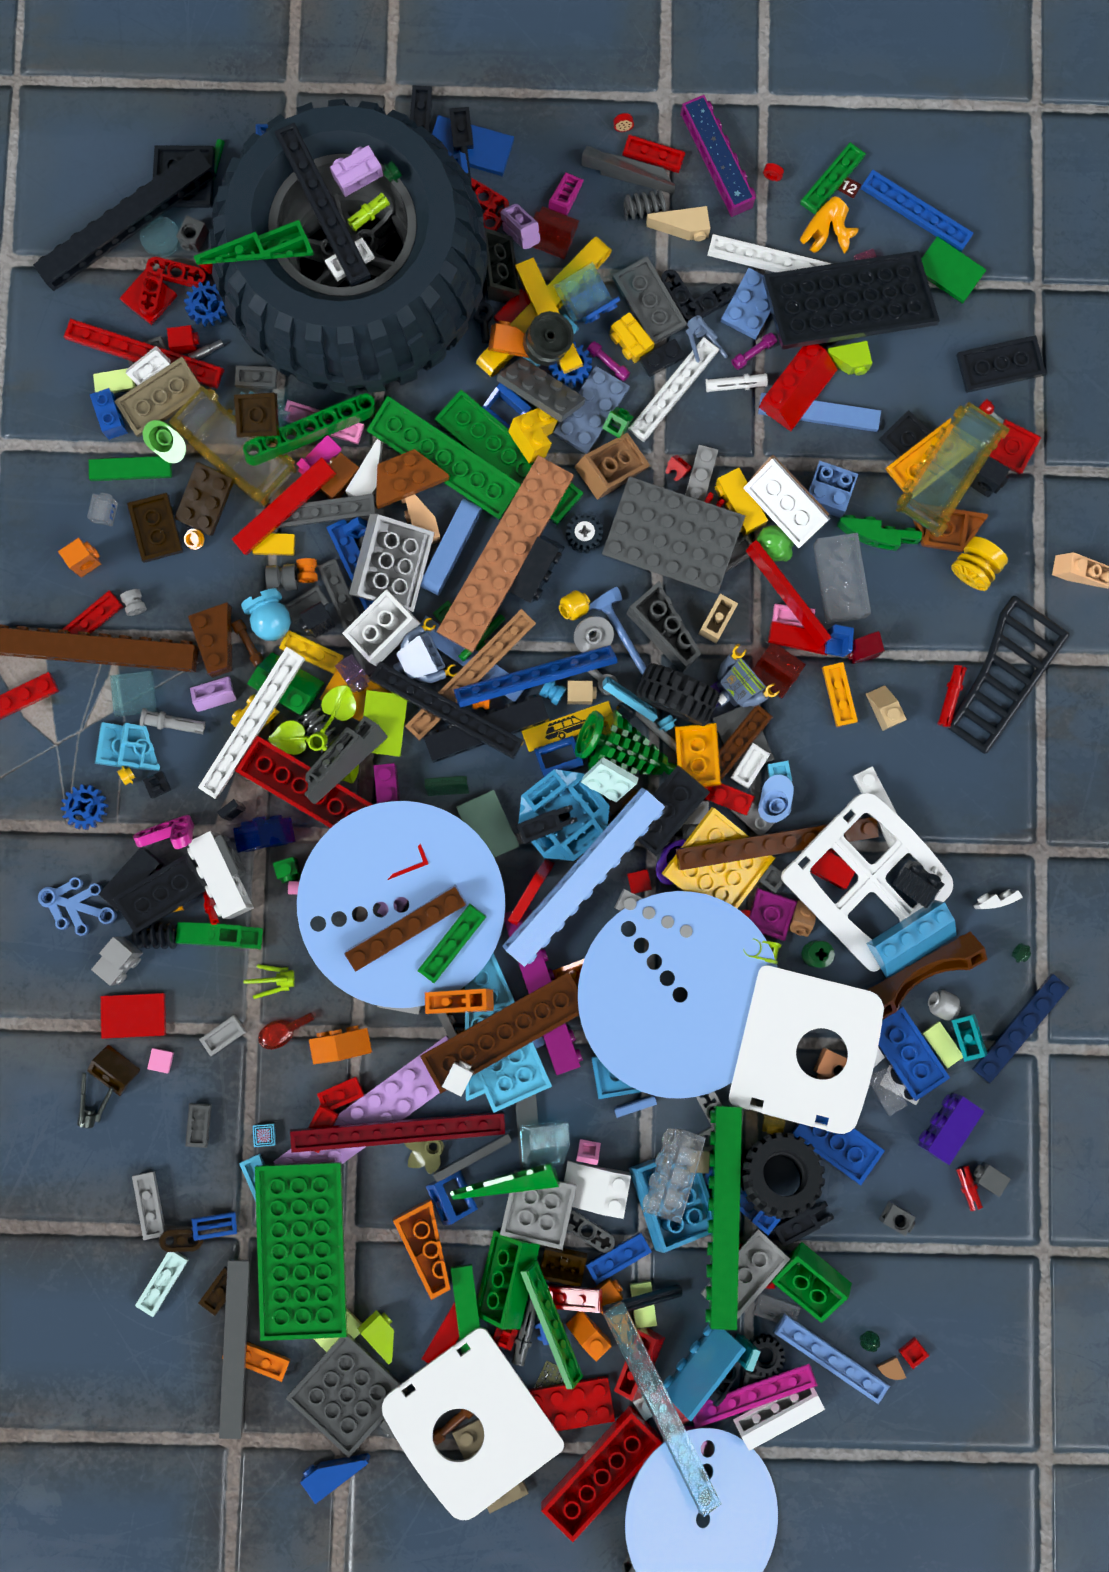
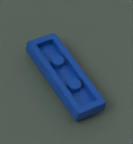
M639 1232L615 1246L611 1251L603 1253L586 1263V1267L597 1285L650 1254L652 1251L642 1233Z

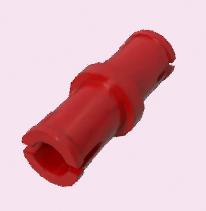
M969 1165L963 1166L966 1175H963L961 1167L955 1169L962 1185L960 1188L961 1192L965 1194L969 1210H976L973 1201H975L978 1210L983 1208L977 1192L978 1185L973 1181Z

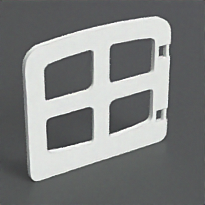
M869 793L858 794L841 813L810 842L781 874V879L787 887L868 970L873 972L878 971L880 967L866 944L872 939L848 919V914L869 892H874L899 918V922L924 907L918 903L915 907L911 908L886 882L885 877L887 873L904 855L910 853L923 866L925 871L930 874H936L940 877L941 882L945 884L935 900L944 902L953 889L951 875L927 845L893 810L877 796ZM852 810L854 815L846 822L843 817ZM864 813H868L875 818L896 839L895 843L874 864H869L844 838V833ZM830 848H833L858 875V881L837 903L832 902L810 874L811 867ZM806 856L810 861L801 868L798 864Z

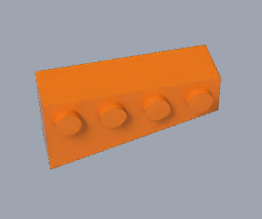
M430 1198L392 1219L432 1300L449 1291L450 1285L432 1200Z

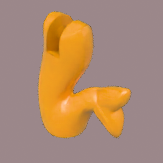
M834 196L812 218L800 238L802 244H805L811 237L815 239V242L809 249L811 252L816 253L824 246L828 238L831 221L843 253L847 252L850 238H853L858 233L859 228L845 227V218L849 211L845 202L839 197Z

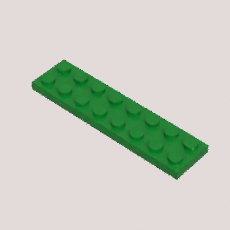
M460 390L434 419L438 425L464 447L520 484L523 483L534 462L528 463L509 434V429L463 390ZM570 483L550 518L556 525L583 496V492L573 483Z
M389 396L386 397L366 430L400 454L413 449L418 451L448 473L449 480L445 481V484L499 520L504 516L521 486L520 483Z

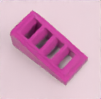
M565 172L549 200V212L566 218L584 180Z

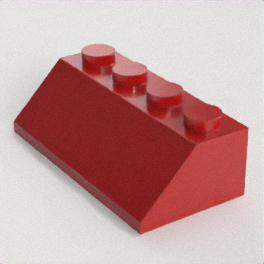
M819 344L802 346L761 401L759 408L789 431L794 429L812 402L818 397L838 370L826 349Z

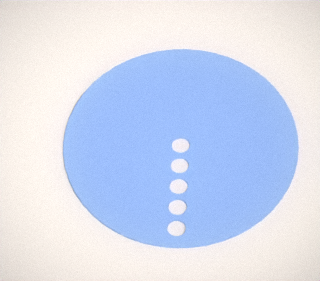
M390 801L371 805L353 812L330 828L319 840L308 857L301 874L297 894V916L304 944L317 967L333 984L349 995L370 1004L391 1008L424 1006L425 992L460 990L471 982L492 956L501 935L505 915V893L500 870L494 856L481 837L468 824L453 814L432 805L411 801ZM421 843L429 864L387 880L393 873L423 862L418 850V846ZM456 884L466 901L464 907L360 970L354 971L344 954L346 950L388 927ZM405 897L409 901L407 911L398 912L395 910L393 904L396 898ZM384 902L387 904L389 911L386 916L377 917L373 913L375 903ZM470 903L487 917L438 980L432 983L417 970ZM358 906L364 907L368 912L367 919L363 922H357L352 917L353 909ZM336 911H342L347 916L346 924L341 927L335 926L331 921V916ZM315 916L323 917L326 921L325 929L314 931L310 925L311 919Z
M673 891L636 901L635 909L627 910L624 908L606 923L597 934L585 956L578 983V1009L582 1028L592 1050L601 1063L619 1080L630 1087L650 1095L665 1098H691L709 1094L729 1085L733 1081L760 968L765 965L778 968L777 964L749 956H755L759 953L760 944L762 946L761 952L757 957L775 960L769 944L762 943L767 940L745 914L731 904L716 897L690 891ZM645 907H652L655 910V916L652 919L644 918L642 912ZM664 916L673 918L674 924L671 928L667 929L662 926L661 920ZM626 921H631L636 926L635 934L630 937L624 936L621 932V926ZM683 925H689L692 928V935L688 938L680 934V928ZM641 937L649 942V948L644 953H638L634 949L635 940ZM652 954H657L662 959L661 966L656 970H652L647 966V958ZM669 970L673 972L675 980L672 985L664 986L661 984L660 975L663 971ZM677 987H684L687 990L688 996L683 1002H676L673 999L672 994Z

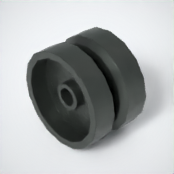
M548 311L539 314L534 318L524 334L523 346L525 353L532 361L539 365L549 366L556 364L564 357L573 343L574 332L572 325L566 317L559 313Z

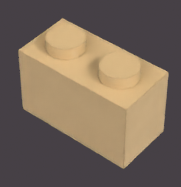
M720 594L699 635L717 643L738 603Z

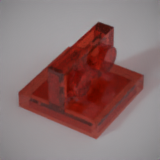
M542 206L541 211H536L534 216L539 226L540 242L534 245L533 248L565 259L579 226V220Z
M771 643L752 671L766 688L770 684L775 683L770 690L773 693L780 691L777 696L782 699L791 685L797 680L806 664L779 645Z

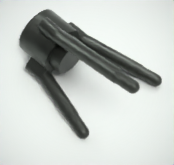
M85 1072L82 1073L80 1111L77 1125L83 1128H92L95 1122H100L101 1114L111 1097L114 1087H110L96 1113L95 1108L85 1106Z

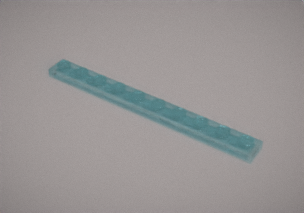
M619 1302L603 1312V1315L700 1515L705 1517L722 1504L624 1303Z

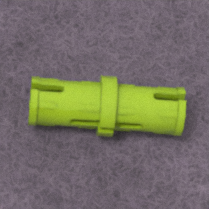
M380 193L368 204L364 203L361 205V209L348 218L347 222L350 227L353 226L352 229L356 232L357 229L369 220L373 221L375 215L389 206L390 203L386 197L384 198V194Z

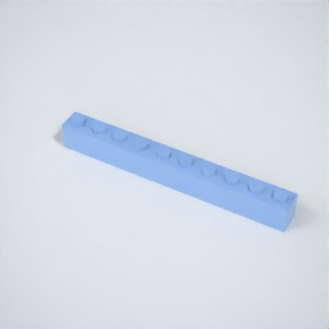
M641 788L504 943L503 948L524 967L527 963H532L541 947L544 948L551 941L550 937L564 927V921L578 911V905L592 895L593 888L606 879L607 872L611 868H615L620 863L622 855L634 847L636 839L639 836L642 837L648 831V826L651 822L660 818L665 806L651 793Z

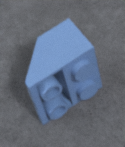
M819 461L808 492L830 515L841 518L847 509L858 474Z

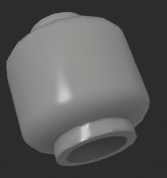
M946 990L933 992L928 999L930 1012L943 1020H951L960 1013L959 998Z

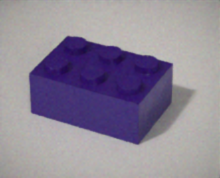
M955 1093L948 1094L942 1102L943 1107L939 1113L936 1112L930 1120L932 1124L928 1130H924L921 1133L918 1146L948 1165L951 1164L985 1112L965 1097Z

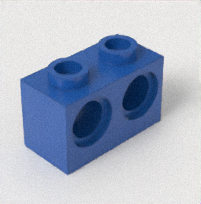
M110 388L90 394L102 433L109 440L127 434L121 411L114 402L117 400L116 396Z

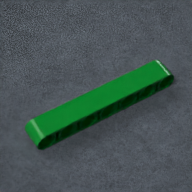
M367 393L360 394L280 427L279 436L251 439L243 446L245 461L249 465L256 466L322 439L327 435L329 436L365 421L374 415V398ZM364 404H367V405H369L370 407H369V408H363V407H361V406L364 405ZM344 412H350L351 415H350V416H345V415H343V413H344ZM325 420H332V421H333V422L330 423V424L324 423ZM309 427L314 428V430L310 432L306 431L305 429ZM289 435L296 436L294 439L286 438ZM270 443L277 444L275 447L268 446ZM251 451L258 452L256 455L249 454V452Z

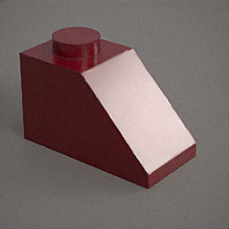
M877 631L853 640L852 652L847 655L848 659H851L852 664L875 659L885 651L880 632Z

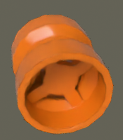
M313 558L298 559L296 561V567L299 569L297 581L300 583L317 582L318 574L315 572L317 560Z

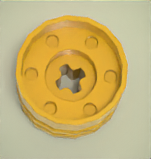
M974 536L965 546L964 553H961L951 565V569L965 584L977 590L986 591L995 580V574L1000 573L1005 567L1008 558L991 541Z

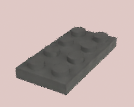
M648 256L612 276L637 322L655 344L687 327L685 319Z
M523 357L497 375L498 382L559 422H562L582 407L586 400L585 397Z

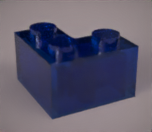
M282 815L271 816L269 820H266L265 816L253 818L251 821L241 822L240 827L233 829L237 853L252 852L266 847L283 846L296 842L291 817L283 818Z

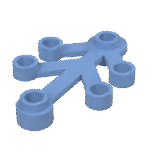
M73 877L68 883L56 889L53 887L43 888L38 894V901L43 907H49L55 919V926L60 930L67 929L70 921L62 916L58 905L66 907L75 926V933L79 936L87 935L89 933V926L83 923L78 911L98 917L99 921L103 924H112L117 918V913L113 908L105 907L99 909L80 903L91 896H99L98 894L103 889L100 884L93 883L88 889L69 899L61 897V895L72 889H81L83 887V880L81 878ZM75 880L79 881L78 887L73 886ZM94 886H98L99 891L96 894L93 893ZM49 893L53 896L51 901H48L46 898ZM107 912H110L112 914V917L109 920L106 919ZM62 919L65 921L64 927L59 925ZM81 926L85 927L84 933L79 932Z

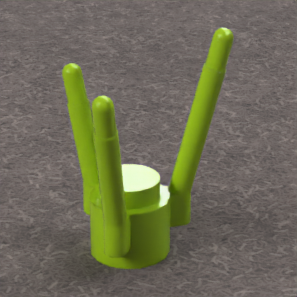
M257 964L256 967L280 973H276V977L246 979L243 981L245 984L276 982L277 986H281L253 995L254 999L280 991H289L290 987H294L295 983L294 971L289 970L288 967L281 968Z

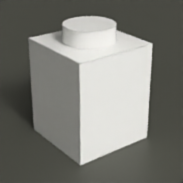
M461 1060L459 1063L454 1062L442 1087L462 1096L474 1072L470 1070L472 1066Z

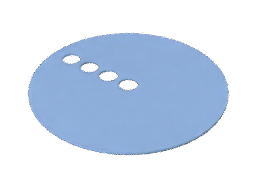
M691 1429L681 1432L662 1443L652 1452L639 1470L627 1502L625 1536L628 1553L635 1572H763L774 1547L778 1525L777 1497L767 1467L754 1449L748 1450L741 1438L720 1429ZM706 1440H710L714 1444V1453L710 1457H704L701 1453V1445ZM707 1463L712 1466L713 1475L709 1480L704 1481L700 1478L699 1470L703 1464ZM703 1487H708L711 1491V1499L707 1504H701L698 1500V1492ZM700 1511H707L710 1516L709 1524L704 1528H700L696 1523V1517Z

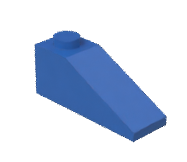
M369 1453L350 1456L349 1458L344 1457L323 1461L316 1466L312 1464L303 1471L304 1475L300 1483L316 1504L366 1466L371 1456Z

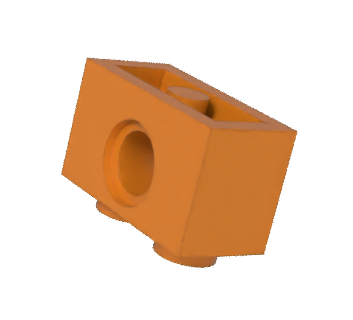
M77 538L58 551L69 569L81 578L101 565L98 559L100 554L95 547L91 546L88 541L83 542L80 538Z

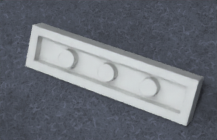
M873 766L853 776L861 793L877 796L896 813ZM877 821V825L890 848L896 839Z

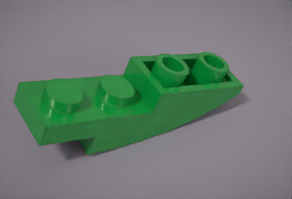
M845 515L837 522V527L852 538L864 544L885 550L897 551L901 543L917 545L922 540V531H916L915 528L896 530V527L893 526L881 528L882 520H876L875 517L858 519L853 515Z
M178 922L175 944L261 950L263 928Z

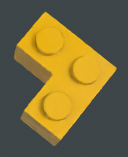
M539 408L513 418L508 431L529 464L535 462L538 455L542 458L547 456L552 444L547 436L553 433L558 421Z

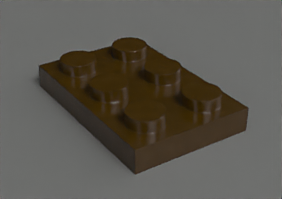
M196 462L174 519L209 536H213L235 479L200 462Z
M167 493L127 503L142 562L145 563L183 553L170 498Z

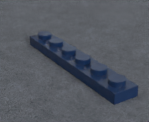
M1050 974L987 1050L988 1055L980 1058L972 1070L990 1084L1067 992L1069 987L1054 974Z

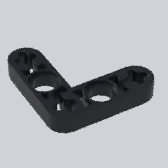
M666 270L661 276L662 282L686 323L693 318L692 315L687 316L688 309L691 312L695 311L694 317L700 315L704 318L728 304L734 296L733 286L729 283H722L694 299L676 271ZM667 277L670 279L674 278L673 285L670 281L666 282ZM722 290H724V292L729 291L728 297H726V295L720 296ZM682 292L685 294L686 299L678 301L675 298V294ZM705 299H710L713 301V306L706 308L702 302Z

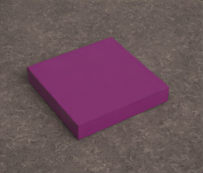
M757 888L750 909L749 919L762 934L785 941L798 901Z

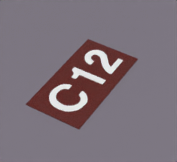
M847 178L838 190L854 199L861 184Z

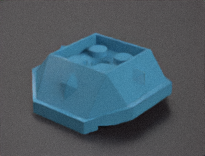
M554 769L521 795L518 824L569 805L573 807V810L568 812L570 818L577 817L578 822L532 841V844L546 859L575 861L585 853L608 826L610 806L599 792L581 783L585 775L584 773Z

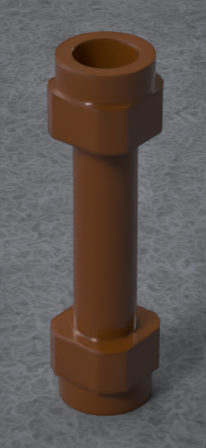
M242 619L233 622L231 626L237 635L239 634L251 655L250 660L256 668L264 660L261 652L257 651L246 632L247 627Z
M461 1409L443 1427H437L433 1431L434 1444L439 1445L442 1443L451 1430L465 1418L470 1419L474 1413Z

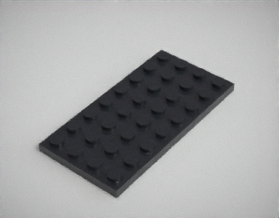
M919 251L764 274L763 283L782 350L935 326L940 321Z

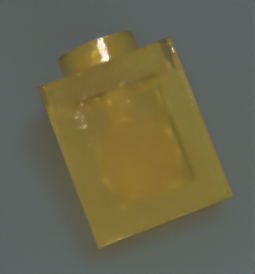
M763 1114L762 1131L771 1135L783 1133L785 1119Z

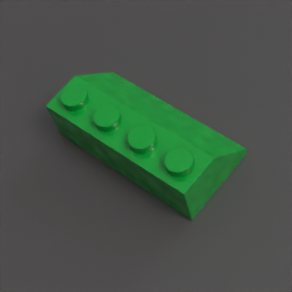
M494 1230L477 1299L479 1318L500 1329H521L529 1293L520 1272L531 1261L537 1260L540 1244L500 1235L501 1231Z

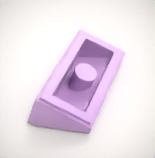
M230 676L190 688L192 703L197 712L236 700Z

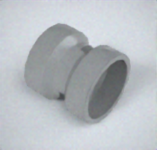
M140 589L128 590L120 595L122 602L126 605L125 611L127 616L138 615L147 610L145 603L141 600L142 594Z

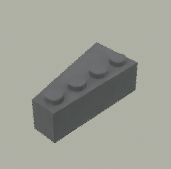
M660 581L629 607L626 614L681 673L698 659L701 652L689 631L685 629L681 617L673 608L672 602L664 592Z

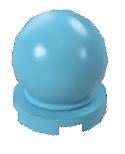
M277 588L261 591L262 596L252 599L250 596L241 604L244 614H251L250 624L253 632L265 641H276L284 637L291 625L289 611L283 604L279 603L282 599L281 593Z

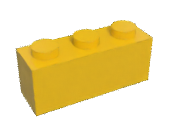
M739 467L719 477L716 481L715 490L718 496L723 497L725 500V509L745 515L740 530L743 536L764 527L768 519L760 505L744 489L748 482Z

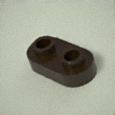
M169 1229L160 1235L159 1246L166 1252L196 1251L201 1247L203 1239L189 1244L187 1239L189 1236H193V1229ZM172 1236L173 1243L166 1244V1238Z

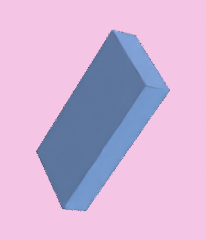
M650 1095L616 1106L614 1111L618 1118L657 1105L654 1095Z

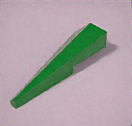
M297 220L259 236L256 232L197 254L194 256L196 264L200 265L314 255V252L300 221Z
M549 1162L512 1174L510 1172L450 1191L452 1199L455 1200L557 1188L560 1186L555 1168Z

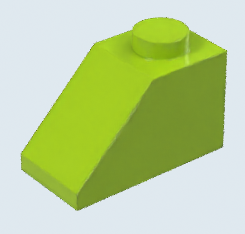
M867 341L827 349L835 366L848 375H863L869 371L872 365Z
M376 1310L357 1329L379 1355L390 1364L392 1362L394 1329L390 1324L393 1321L385 1312L380 1314Z

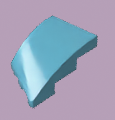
M105 722L101 723L95 764L115 767L124 766V768L129 767L131 769L160 770V765L157 762L154 747L150 741L146 726L125 723L123 726Z

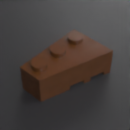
M228 602L188 616L207 673L212 678L232 671V607Z

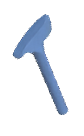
M614 587L594 600L589 605V611L591 609L602 610L607 615L634 663L643 675L646 665L613 611L612 604L622 601L620 590L618 587Z

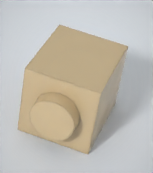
M568 681L567 704L592 705L593 699H596L597 687H593V681Z

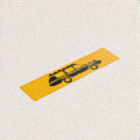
M609 701L522 731L528 751L531 752L535 748L570 736L579 735L580 729L590 713L598 711L605 718L612 712Z

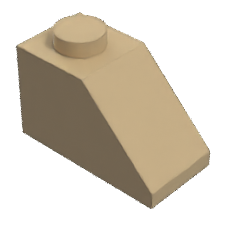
M886 686L866 693L882 731L907 720L899 701Z

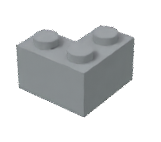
M113 937L99 954L102 957L91 970L108 985H120L126 979L127 971L139 964L141 961L139 957L143 952L137 949L125 937Z

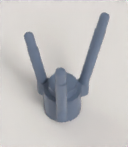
M700 315L688 321L687 326L689 329L686 330V333L689 336L697 363L700 362L694 336L699 338L706 335L713 345L719 348V352L723 357H728L715 340L718 336L704 322Z

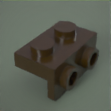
M545 1246L541 1263L544 1279L550 1282L581 1287L587 1253Z

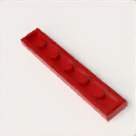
M321 457L232 538L233 542L244 555H248L337 473Z
M757 540L751 543L746 550L747 554L819 648L825 645L831 639V635Z

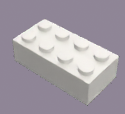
M209 831L193 839L187 851L191 859H195L198 867H196L198 875L201 879L204 878L207 886H205L207 894L215 900L216 905H214V909L219 917L222 916L223 919H233L254 909L240 878L231 876L214 840V837L219 834Z

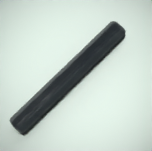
M676 1284L610 1303L602 1307L605 1317L610 1318L682 1296V1288Z

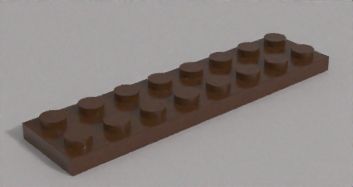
M567 972L420 1055L440 1094L447 1090L442 1086L454 1062L459 1063L461 1060L471 1065L470 1070L474 1071L473 1076L579 1016L578 987L570 973Z

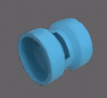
M555 681L545 683L539 695L543 698L549 697L551 703L557 706L567 688L562 685L555 686Z

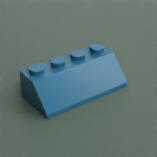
M934 900L928 908H921L866 944L885 977L889 978L957 935L955 919L945 902Z

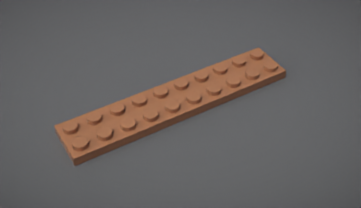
M538 455L439 626L438 634L466 650L474 652L510 590L537 536H541L574 478L572 473Z

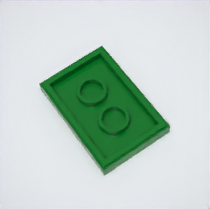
M938 236L921 258L927 280L962 304L986 272L985 268Z

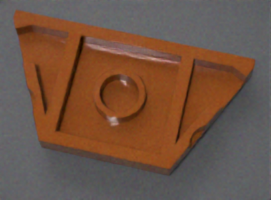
M415 449L377 464L376 507L380 509L448 481L449 475Z
M912 502L908 506L916 531H922V540L920 541L922 547L955 552L964 551L965 546L976 535L988 517V514Z

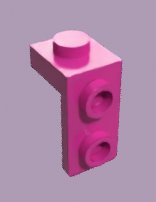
M327 435L305 458L300 459L297 463L300 467L298 471L303 475L321 457L329 463L332 457L337 456L342 451L341 447Z

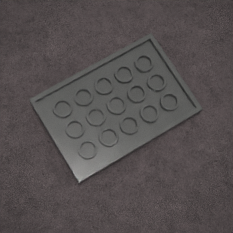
M629 476L602 555L718 595L745 515Z

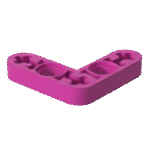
M185 815L141 830L134 834L133 838L137 847H143L170 837L174 849H180L192 842L194 824L190 815Z

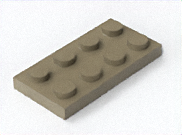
M180 357L114 402L135 435L140 437L143 435V429L148 422L166 420L206 392L186 360Z
M479 1418L452 1432L464 1460L472 1457L481 1448L484 1440V1428ZM524 1480L488 1506L489 1513L529 1494Z

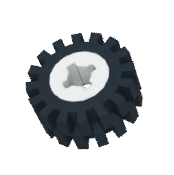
M583 513V516L578 514L576 518L573 517L566 529V539L569 546H572V549L575 551L576 549L579 550V553H582V551L589 553L590 550L594 551L596 547H599L603 537L602 524L599 523V519H595L594 515L591 514L587 516V513Z

